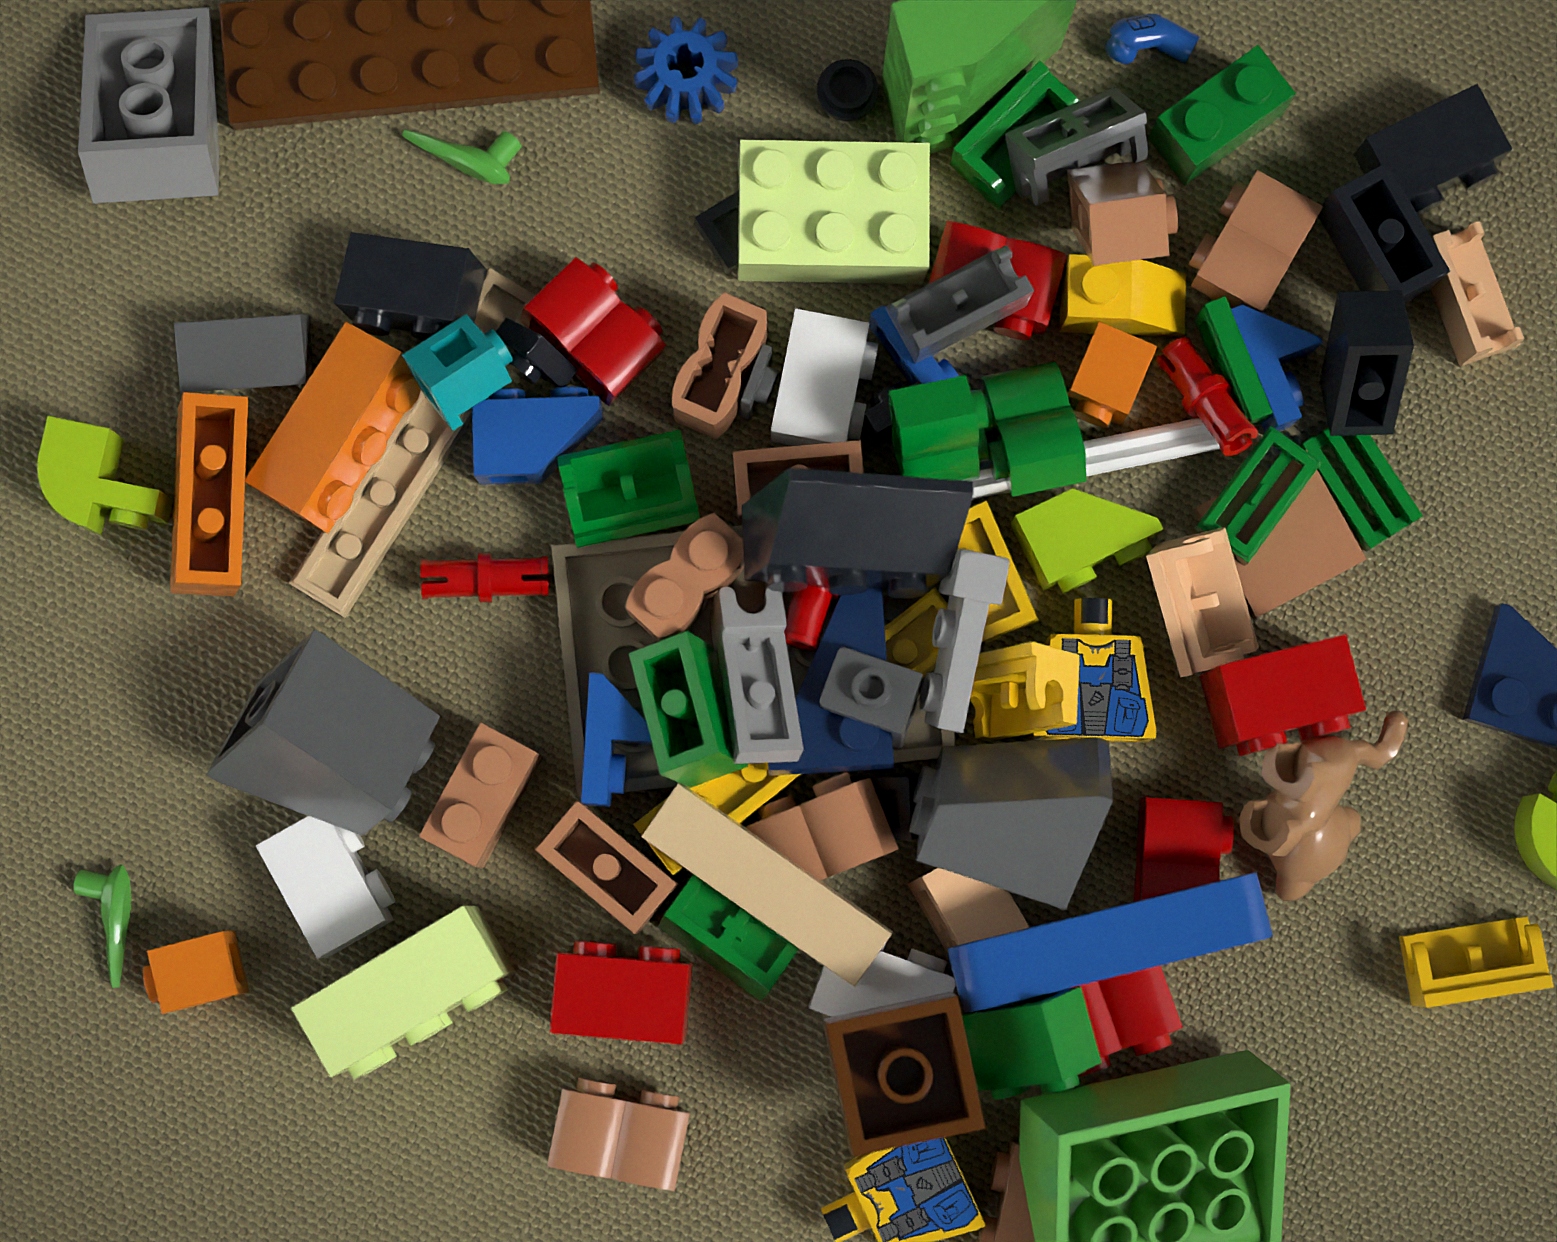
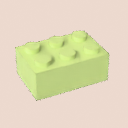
M740 140L738 164V281L923 284L929 269L930 143Z
M462 906L291 1009L329 1076L333 1077L349 1071L351 1077L355 1080L397 1057L392 1045L406 1037L410 1046L451 1025L453 1022L447 1012L463 1003L467 1012L506 992L508 989L502 979L516 971L479 907Z

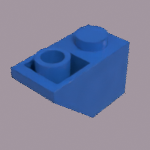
M582 387L554 388L550 390L551 398H526L525 391L499 389L491 394L487 400L472 407L474 476L479 484L543 483L558 467L557 456L572 453L603 420V407L599 396H588V389Z

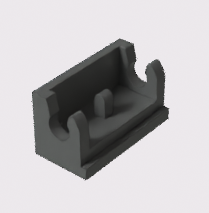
M1113 87L1005 133L1015 191L1022 198L1032 195L1035 206H1038L1049 199L1047 183L1068 175L1067 170L1084 168L1114 154L1123 156L1131 153L1134 163L1145 160L1148 156L1144 125L1147 123L1146 112L1116 87Z
M1007 246L997 248L886 306V311L915 364L1027 306L1034 289L1026 275L1018 277L1010 261L1012 252Z
M296 314L174 323L180 393L306 384L309 377L313 374L310 315Z

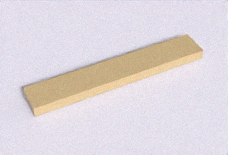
M489 268L485 276L475 324L483 333L490 329L496 331L506 317L523 325L519 319L522 310L536 295ZM421 391L415 405L405 412L388 439L383 456L377 463L371 466L353 494V501L348 511L336 521L329 534L324 531L321 532L289 584L346 618L471 421L472 407L459 415L463 425L452 431Z

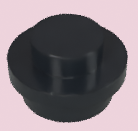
M853 59L838 60L828 65L821 73L817 83V98L821 108L830 117L844 122L856 121L865 117L874 108L878 98V81L873 71L864 63Z

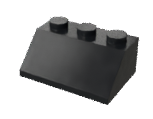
M788 468L742 505L745 581L768 582V589L777 592L798 591L805 589L807 584L827 585L829 593L835 595H855L866 592L868 588L888 589V595L893 598L908 599L924 596L927 594V588L951 573L974 495L973 481Z

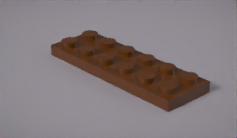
M253 0L219 4L229 124L233 130L600 94L591 0Z

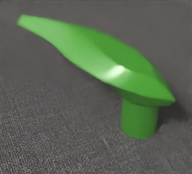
M404 129L402 134L407 140L441 158L465 174L491 184L509 183L510 175L505 170V167L522 147L520 142L506 131L501 132L486 152L474 146L448 142L422 132Z
M123 864L115 867L109 875L80 870L74 881L75 894L101 900V917L106 934L107 964L112 988L120 987L125 941L131 912L130 878Z

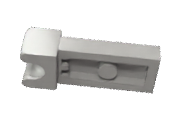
M957 549L950 575L940 582L939 593L950 595L947 609L941 608L934 622L932 644L934 647H939L934 673H926L920 691L919 707L920 710L926 711L924 722L940 729L963 733L989 603L1002 604L1009 569L1008 558Z
M723 587L715 594L709 612L714 651L718 652L734 764L796 762L803 752L786 639L783 633L787 623L782 593L769 590L768 588L764 594L765 603L758 608L756 614L747 613L738 606L735 592L730 587Z

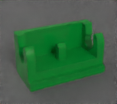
M1040 60L953 148L950 166L999 211L1016 193L1005 133L1080 102L1079 99Z
M680 429L557 456L564 487V497L577 548L689 524L700 519Z
M693 874L664 914L658 926L663 932L760 1001L768 994L799 950L797 946L695 874Z

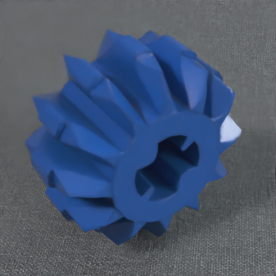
M674 16L670 20V35L667 36L661 30L652 27L648 32V38L653 48L642 47L636 50V63L643 67V69L634 74L635 85L638 89L649 90L645 97V105L649 110L658 109L667 103L666 120L675 123L680 116L681 110L689 109L692 123L698 125V123L702 122V105L705 104L710 110L720 113L724 109V100L720 93L728 94L736 91L737 79L729 72L738 67V57L735 52L723 51L728 43L727 35L723 30L714 32L706 37V20L700 17L693 23L691 31H683L681 19ZM683 62H690L692 70L695 71V77L683 79L677 65Z

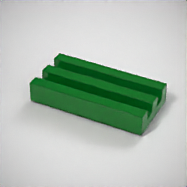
M1225 296L1206 303L1196 316L1195 323L1215 373L1222 375L1232 387L1230 396L1248 421L1254 426L1260 425L1273 412L1228 300Z
M1272 426L1264 432L1194 528L1199 533L1222 528L1215 522L1270 447L1274 445L1282 451L1226 527L1232 553L1236 556L1235 559L1244 566L1250 562L1322 463ZM1293 459L1302 467L1246 544L1236 538L1237 534Z
M1328 427L1320 434L1302 443L1300 447L1322 462L1317 470L1344 519L1367 552L1420 519L1423 515L1371 435L1348 436L1400 516L1396 519L1342 436H1330ZM1326 444L1330 446L1382 528L1375 532L1373 531L1321 451V447Z

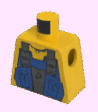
M1103 598L1075 599L1074 634H1051L1046 639L1045 645L1079 655L1077 725L1028 734V739L1060 740L1098 737L1112 742H1149L1156 739V725L1141 637L1112 635V600Z
M945 1137L854 1157L844 1167L855 1192L820 1208L835 1242H842L872 1228L878 1242H934L975 1231L986 1226Z

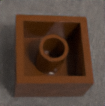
M946 992L823 1019L848 1145L853 1156L985 1129L957 995Z

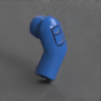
M1149 13L1119 19L1110 28L1112 36L1105 44V51L1113 60L1122 64H1129L1135 59L1139 49L1154 47L1186 64L1200 36L1159 14Z

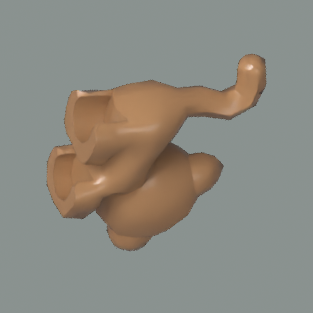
M1394 710L1386 715L1379 739L1373 744L1366 740H1346L1323 735L1294 744L1276 743L1275 747L1268 748L1262 762V777L1267 784L1275 789L1263 799L1248 801L1239 817L1241 837L1252 847L1268 853L1269 859L1277 871L1276 894L1281 900L1296 901L1308 894L1316 882L1333 873L1346 859L1350 843L1360 833L1361 816L1354 808L1342 807L1338 803L1350 786L1358 764L1379 770L1397 756L1406 737L1408 719L1401 711Z

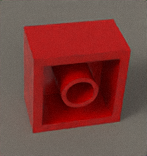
M1346 634L1222 664L1199 676L1218 749L1236 745L1239 757L1268 750V748L1275 747L1276 743L1288 744L1286 732L1297 730L1301 742L1309 738L1349 729L1351 726L1348 716L1366 711Z
M578 940L574 941L573 952L557 953L550 1033L680 1045L684 1043L687 1037L693 962L679 961V948L642 945L639 946L638 957L616 956L617 943Z

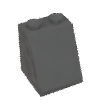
M314 629L258 681L206 775L219 783L359 835H364L383 819L389 823L395 820L406 806L412 794V791L406 787V784L411 774H416L425 765L435 748V743L429 738L440 715Z
M1093 737L942 747L934 769L923 766L912 798V802L917 803L912 817L910 832L918 835L917 861L1066 910L1113 801L1109 741Z

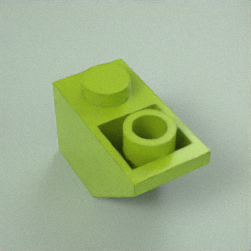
M1074 488L1015 515L1010 523L1042 590L1044 591L1058 584L1063 594L1097 578L1093 567L1115 557L1119 567L1148 554L1153 549L1149 540L1155 538L1163 530L1157 517Z

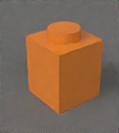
M1099 321L1067 392L1070 405L1075 406L1073 411L1075 416L1099 427L1106 428L1110 422L1121 426L1131 410L1157 346Z
M235 930L220 931L147 951L150 965L143 967L144 985L150 1001L153 1004L159 1002L162 1014L250 992Z

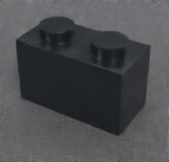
M1477 83L1366 137L1354 153V156L1364 174L1388 163L1419 216L1435 208L1445 200L1442 192L1462 183L1465 191H1469L1495 178L1500 174L1497 165L1507 156L1512 147Z
M1388 163L1337 188L1323 202V208L1318 218L1361 291L1402 290L1404 303L1406 304L1430 291L1450 272L1449 267Z
M351 232L334 304L352 321L353 326L368 334L387 336L390 329L410 331L411 336L425 341L465 314L475 323L487 269L469 248Z
M1402 290L1337 292L1319 381L1330 436L1393 435L1414 348Z

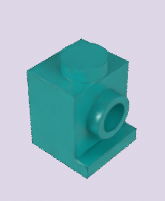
M467 314L402 355L425 398L452 431L463 425L459 415L484 401L491 394L512 381L505 366L512 362L513 359L504 342L493 329L483 333Z

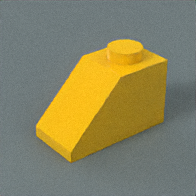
M1069 254L1061 276L1059 332L1092 334L1100 321L1130 335L1183 337L1185 335L1186 273L1142 259L1093 266L1087 255Z

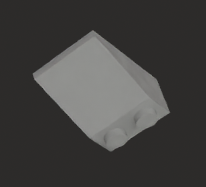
M210 8L85 15L78 154L93 203L219 195V133Z

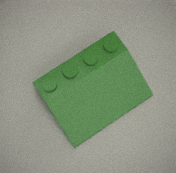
M902 0L892 3L881 84L898 142L930 143V154L942 151L953 145V138L963 135L988 113L1040 60L1044 63L1061 48L1077 0Z
M1243 1050L1022 1099L1020 1104L1019 1160L1035 1242H1281L1291 1083L1251 1051Z

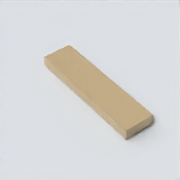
M681 783L677 784L641 836L853 987L860 981L893 933L885 925Z

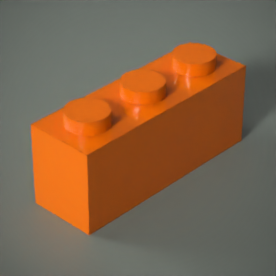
M345 322L247 475L245 482L273 502L329 534L336 521L350 508L353 494L371 466L377 463L383 456L387 441L405 412L409 411L419 398L421 389L403 358V353Z
M187 392L182 394L177 412L170 593L234 597L241 587L248 397Z

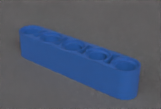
M1257 872L961 944L947 948L962 1011L966 1013L1273 937Z

